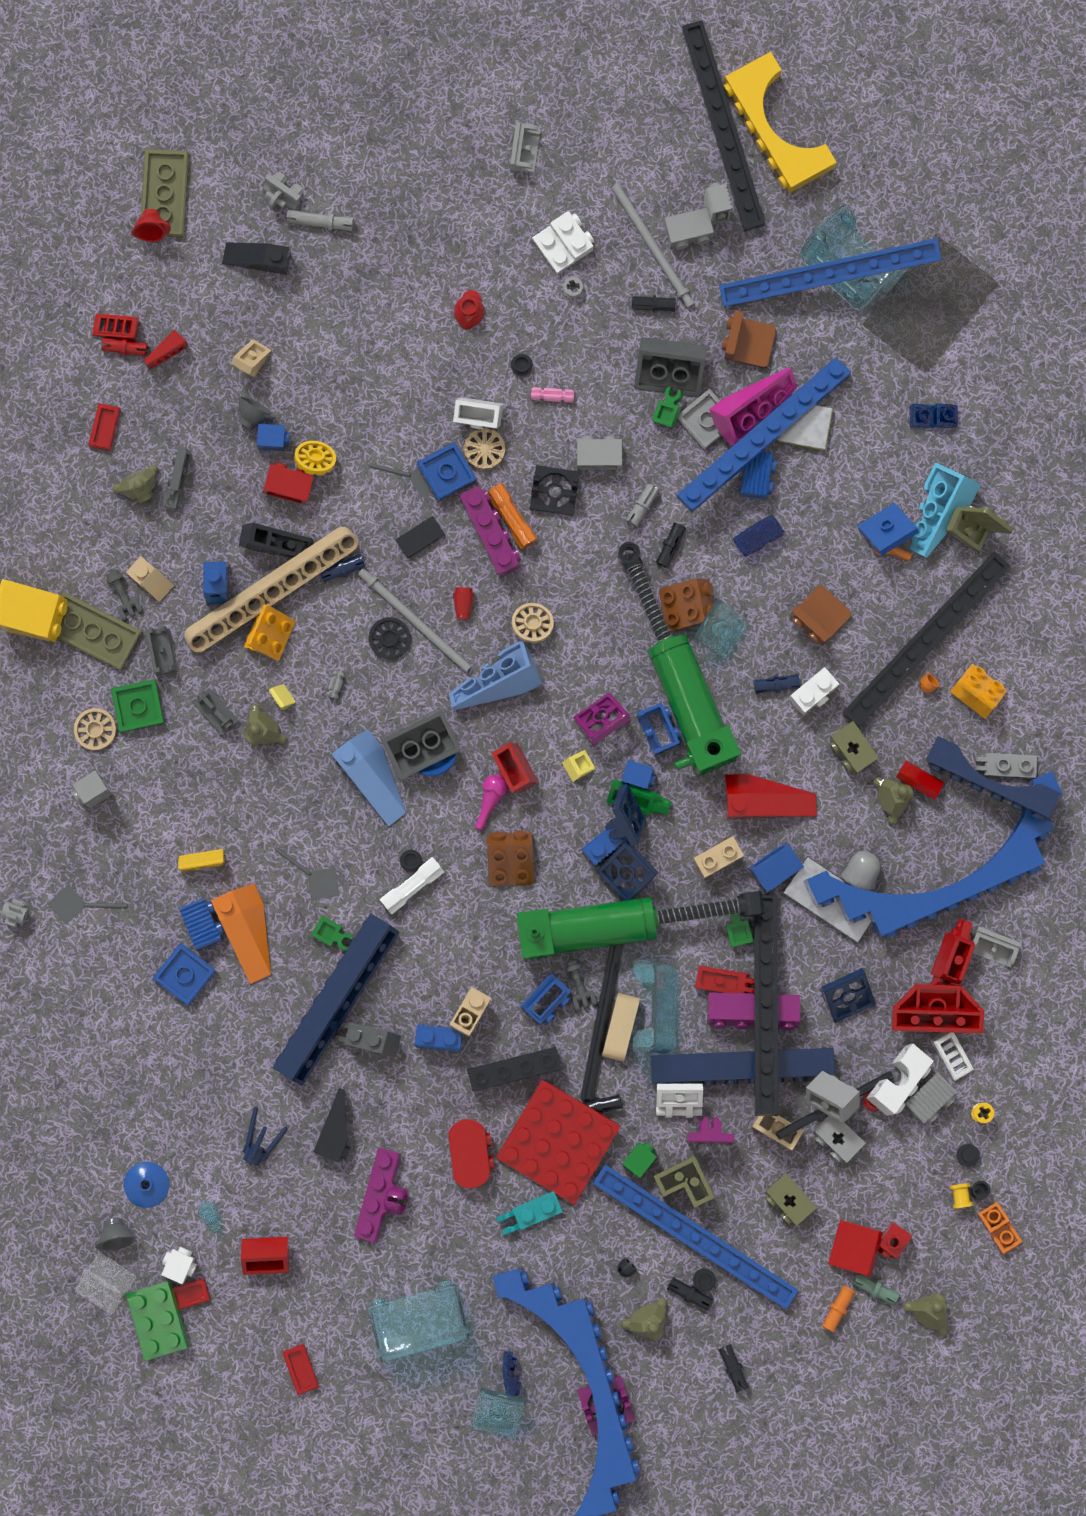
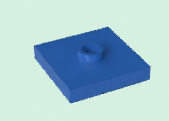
M455 442L416 462L418 469L438 502L477 481Z
M896 503L891 504L858 525L859 531L881 556L919 533L916 525Z
M180 943L152 979L189 1007L216 973V970Z

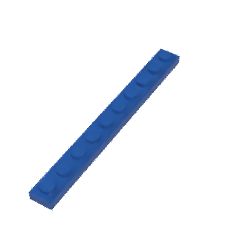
M938 238L726 283L719 285L723 307L938 262L942 261Z
M835 357L677 494V499L693 513L850 377L851 371Z
M606 1164L593 1182L594 1185L783 1308H788L798 1292V1289Z

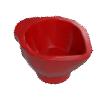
M146 209L135 223L131 235L145 242H157L170 233L171 225L160 217V213L157 210Z
M474 290L466 291L454 306V317L465 330L479 324L485 315L481 296Z

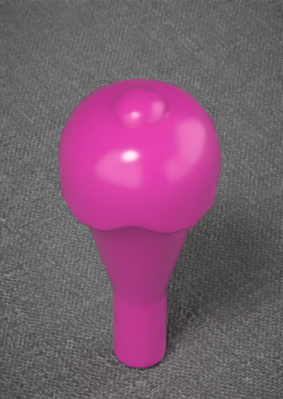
M500 774L490 775L483 782L482 806L475 825L476 829H484L490 813L500 799L507 794L508 785Z

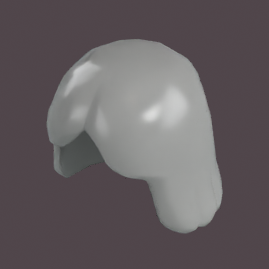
M867 851L855 853L845 870L841 873L842 879L851 886L874 891L881 869L879 859Z

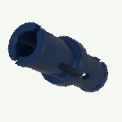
M358 554L344 561L339 560L338 563L330 566L320 574L323 582L326 583L342 575L346 577L348 573L365 568L366 566L361 554Z
M798 674L780 677L773 675V678L754 680L755 694L773 691L780 693L781 690L800 688Z

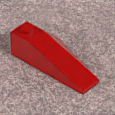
M725 774L727 819L817 816L815 793L750 774Z

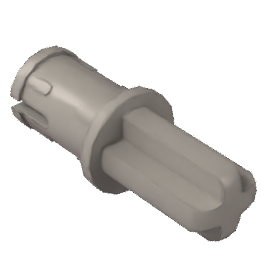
M652 484L646 486L639 500H635V506L628 518H626L628 523L634 524L638 528L646 512L651 510L649 507L659 492L657 487Z

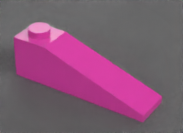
M788 367L725 397L709 409L715 427L731 447L786 401L797 388L792 369Z

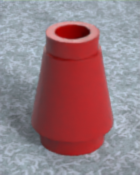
M455 587L453 599L456 619H470L475 595L473 588Z

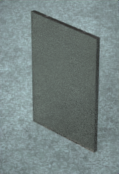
M937 234L933 239L938 238L942 261L908 268L863 323L876 337L882 339L924 373H926L999 283Z

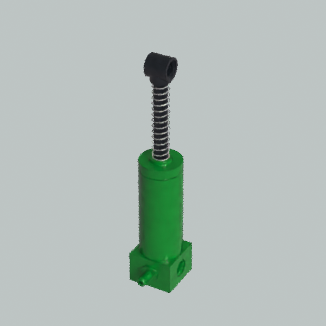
M633 542L623 543L618 550V562L625 571H629L631 581L634 583L633 586L635 585L638 597L641 599L640 602L643 604L647 618L650 620L649 624L652 625L651 629L654 630L656 640L659 641L647 653L686 742L685 750L687 757L674 762L676 770L691 765L697 777L739 760L740 750L729 725L725 726L687 636H672L669 633L670 630H668L665 619L662 616L663 614L660 612L661 608L657 605L659 603L656 602V598L653 595L654 592L651 591L652 587L649 586V581L646 579L647 576L644 574L645 571L642 570L643 561L640 556V548ZM630 550L634 552L635 557L628 560L624 558L623 553ZM715 748L718 754L711 755L707 749Z
M762 891L739 894L736 900L713 901L712 903L707 902L706 904L701 903L700 905L695 904L694 906L689 905L687 907L683 905L680 908L677 906V908L671 907V909L665 908V910L659 909V911L656 909V906L653 907L651 897H645L642 899L638 898L548 911L547 908L516 913L522 958L526 961L555 957V954L657 940L656 929H659L660 924L666 925V923L672 924V922L678 923V921L684 922L685 920L690 921L692 919L695 921V919L699 918L701 920V918L707 919V917L713 918V916L719 917L720 915L725 917L727 914L731 916V914L737 915V913L742 917L763 915L765 910Z

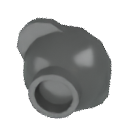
M239 396V411L241 414L239 422L244 426L255 429L257 424L263 423L267 418L275 419V415L264 405L251 398Z
M112 1218L104 1222L105 1228L101 1232L100 1240L95 1242V1248L100 1250L121 1249L130 1246L136 1238L128 1227L123 1225L122 1219Z

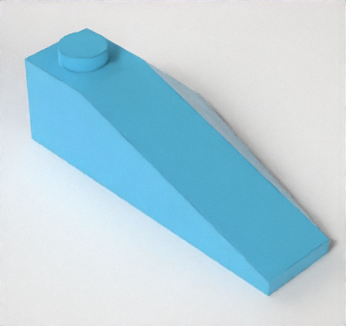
M935 462L925 482L924 490L929 492L926 503H920L919 510H923L922 521L915 524L919 533L912 537L910 550L927 558L948 533L946 528L955 508L971 505L981 484Z

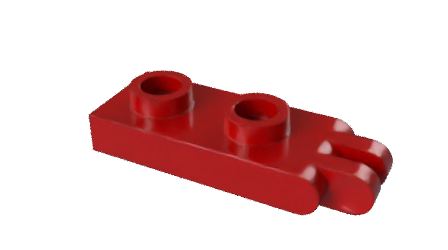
M698 966L695 988L720 993L754 994V988H748L749 984H754V979H749L750 974Z

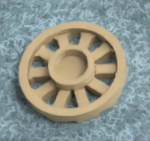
M489 428L478 429L470 433L466 438L464 454L467 461L473 467L480 470H489L502 462L505 456V443L501 435L495 430ZM482 433V441L477 434ZM487 433H490L492 435L487 441ZM474 438L477 443L470 442V440ZM495 438L499 439L498 442L492 443ZM499 446L502 447L501 451L494 449ZM468 447H472V448H476V449L471 450V451H468L467 448H468ZM477 454V456L473 460H471L470 456ZM492 454L498 455L499 459H495ZM480 458H483V464L479 465L478 461ZM487 458L491 460V465L487 464Z
M523 604L513 614L512 629L521 641L537 644L546 640L553 630V616L541 604ZM534 608L538 609L537 613H533ZM524 609H527L529 614H526ZM542 613L546 614V616L540 617ZM530 632L532 634V638L527 637Z
M98 708L88 709L82 712L76 719L74 735L79 744L84 748L101 750L109 746L114 740L116 723L113 717L105 710ZM93 712H97L96 720L92 716ZM103 714L106 715V718L100 722L101 716ZM85 715L88 716L90 720L89 722L83 719ZM109 721L112 723L111 726L104 727ZM79 723L84 724L86 728H79ZM104 731H112L111 736L105 734ZM82 732H86V733H87V734H85L83 737H79V735H78L79 733H82ZM100 736L107 739V742L103 744ZM91 737L88 745L83 743L86 739ZM95 738H96V739H97V742H98V746H95V747H94L93 744H94V741H95Z

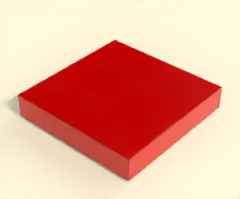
M840 1220L828 1264L871 1277L883 1232Z

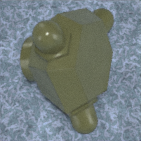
M151 465L149 468L140 469L126 476L120 483L113 485V492L121 493L130 499L136 498L138 503L150 499L154 496L152 489L155 487L158 467Z
M252 704L246 723V731L244 732L245 739L254 746H257L259 743L263 745L271 743L285 744L287 738L279 733L278 724L268 713L262 712L258 704Z
M876 777L873 780V784L878 788V800L882 810L889 814L888 822L891 825H895L908 807L909 801H912L913 790L908 784Z
M932 1293L930 1296H923L913 1302L907 1301L903 1304V1309L907 1312H912L915 1320L926 1328L937 1330L940 1336L948 1334V1311L946 1307L948 1302L942 1295Z
M660 1298L656 1304H647L633 1313L631 1319H624L621 1322V1327L641 1337H646L649 1341L661 1338L665 1333L663 1328L666 1320L665 1308L667 1300Z

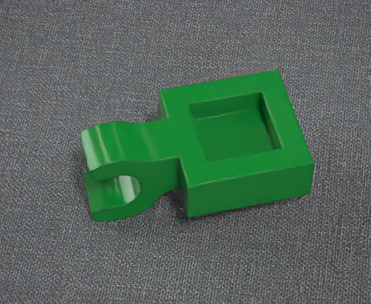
M731 914L732 924L725 925L731 947L754 942L748 920L741 921L740 914Z

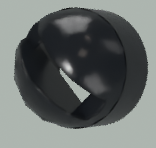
M977 1181L971 1187V1194L977 1200H984L990 1194V1186L985 1181ZM983 1187L985 1191L977 1195L975 1192Z
M626 1257L617 1266L618 1273L624 1278L631 1277L637 1271L633 1264L632 1266L629 1264L630 1261Z

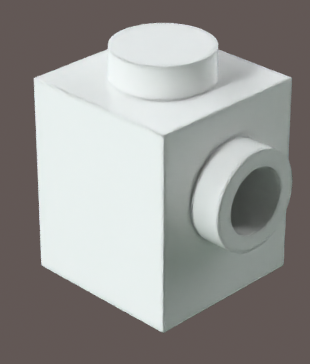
M179 1247V1250L172 1249L171 1253L167 1252L162 1262L165 1267L161 1275L184 1284L188 1276H193L197 1264L194 1263L195 1257L191 1256L192 1251Z

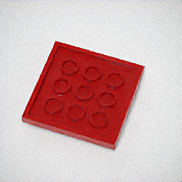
M542 1079L496 1158L575 1205L621 1125Z

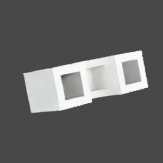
M914 1044L904 1046L892 1063L901 1072L899 1085H894L888 1079L880 1080L866 1099L886 1116L899 1114L905 1107L904 1101L906 1098L912 1096L918 1089L917 1083L921 1078L924 1079L931 1071L930 1065L933 1063V1060Z

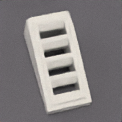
M942 1032L930 1039L954 1081L974 1070L954 1032ZM948 1039L951 1040L950 1042L941 1047V1043ZM954 1046L955 1050L946 1055L944 1051ZM958 1054L960 1055L959 1059L952 1063L949 1062V1059ZM962 1062H964V1064L967 1067L965 1069H963L964 1067H962L957 1071H954L953 1069L955 1066L959 1065Z

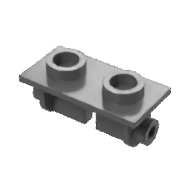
M210 688L205 692H200L197 695V699L193 702L222 736L239 722Z

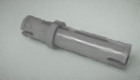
M288 209L287 224L324 227L330 231H333V229L353 231L354 217L335 216V213L327 215Z

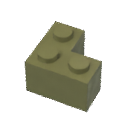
M695 1156L653 1176L662 1197L684 1188L693 1208L715 1198Z

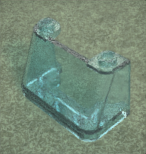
M843 204L812 232L800 251V257L809 266L870 253L876 250L853 230L856 225V217ZM904 269L835 283L829 286L853 308L863 311Z
M633 960L632 974H634L638 981L643 982V986H652V1029H641L636 1032L632 1042V1054H669L677 1047L678 1037L677 969L670 963Z
M451 1279L438 1282L439 1287L386 1302L384 1297L371 1301L372 1305L368 1306L380 1362L459 1342L471 1337L457 1282L452 1283Z

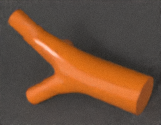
M898 546L886 553L909 561L912 553Z

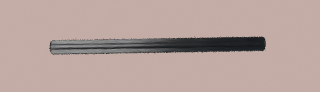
M624 944L609 947L580 1098L582 1100L592 1101L594 1099Z

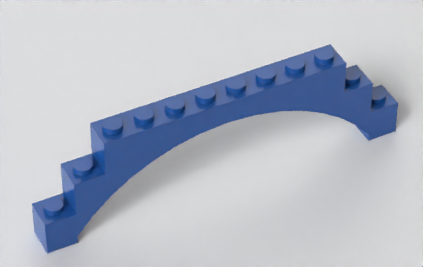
M1052 771L1028 782L1029 786L1042 784L1061 793L1063 796ZM1024 809L1009 838L989 861L971 875L955 884L934 891L903 895L882 894L848 885L831 877L827 870L804 880V883L814 905L821 904L822 907L835 902L833 897H836L846 922L852 919L856 923L865 919V913H868L877 936L884 935L885 939L898 934L896 929L905 926L906 930L919 925L917 920L923 917L928 921L939 916L937 911L946 908L948 912L959 907V901L966 899L968 903L979 898L978 893L987 890V893H991L1000 889L999 884L1004 881L1011 884L1020 880L1019 875L1027 872L1028 875L1040 871V865L1045 864V861L1034 838L1038 842L1050 837L1048 832L1054 830L1051 821L1044 819L1043 822L1031 816L1032 812Z
M522 1267L492 1276L499 1299L505 1297L524 1306L538 1315L559 1334L576 1356L590 1386L597 1414V1457L588 1491L574 1516H600L617 1511L619 1508L618 1504H621L618 1490H614L613 1487L636 1481L639 1478L638 1474L641 1473L638 1460L633 1458L634 1444L632 1438L627 1437L625 1428H628L626 1417L624 1414L621 1415L619 1409L621 1405L620 1395L618 1391L614 1392L612 1383L615 1382L612 1369H608L606 1364L608 1353L605 1346L602 1347L599 1338L602 1337L599 1324L594 1322L595 1308L593 1302H589L588 1297L561 1304L560 1300H563L562 1292L559 1286L556 1287L555 1282L528 1289V1285H530L529 1275L527 1271H523Z

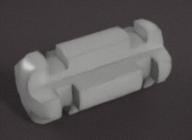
M333 671L332 674L334 676L331 677L328 686L329 692L326 694L330 698L337 699L339 697L337 694L340 693L343 684L342 678L345 675L342 672Z

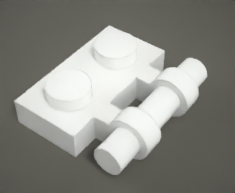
M657 1084L656 1116H665V1118H672V1116H686V1118L702 1116L703 1084Z

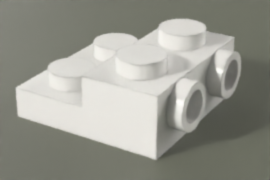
M569 211L552 221L549 227L532 237V240L556 274H559L593 251V237L588 231L585 233L580 228L582 223L576 214L571 215Z

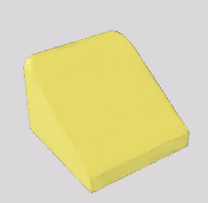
M284 684L269 689L270 694L283 711L296 702Z
M585 750L562 762L573 782L596 770Z

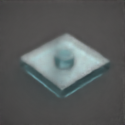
M717 599L694 638L716 656L726 661L747 627L748 622L724 602Z
M481 1388L471 1427L516 1438L526 1399Z

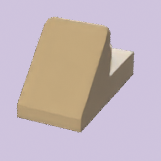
M252 339L233 357L231 364L240 371L255 377L271 350Z
M141 556L126 572L159 603L174 587L157 568H154Z

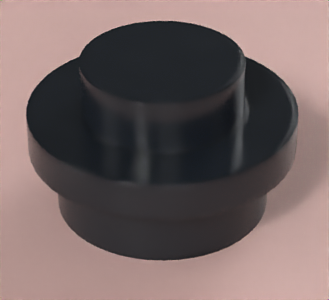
M518 354L511 361V369L518 376L528 375L533 368V362L526 354Z
M407 850L400 857V865L407 872H416L422 866V857L415 850Z
M963 1144L958 1148L956 1156L961 1165L970 1167L978 1162L980 1153L976 1146Z
M702 1268L695 1272L693 1284L698 1290L706 1292L715 1286L716 1277L711 1270Z

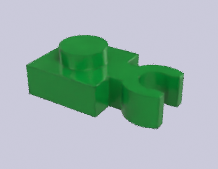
M667 387L665 390L666 400L665 402L659 400L652 421L674 429L682 409L677 406V403L682 400L684 393L678 390L676 396L672 397L673 389Z
M321 916L311 935L329 946H332L335 941L340 949L345 951L348 948L343 946L342 940L344 938L354 939L351 934L339 933L342 926L324 916Z

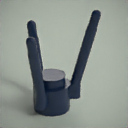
M254 1107L246 1144L242 1152L245 1153L243 1160L259 1166L261 1161H266L268 1155L288 1128L284 1127L265 1152H263L265 1148L260 1145L267 1130L266 1126L262 1128L256 1143L251 1144L258 1108Z

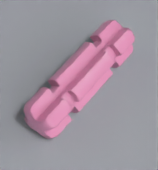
M533 387L531 389V399L538 401L543 399V401L553 402L564 400V402L572 403L574 401V390L565 389V391H562V389L553 388L541 390V388Z

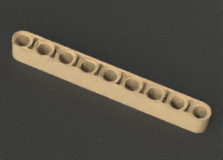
M347 527L335 529L188 627L184 633L185 641L195 652L206 650L260 614L264 604L272 606L353 552L358 546L357 537ZM349 536V539L346 542L342 543V540L345 537ZM331 549L327 555H323L325 550ZM312 561L309 567L304 568L307 562ZM289 574H293V577L291 579L286 580V577ZM275 586L273 591L267 592L270 587ZM252 599H256V601L253 604L248 605L249 601H251ZM238 611L234 617H230L232 612ZM219 623V626L216 629L211 630L214 624ZM201 636L198 641L192 642L195 637Z

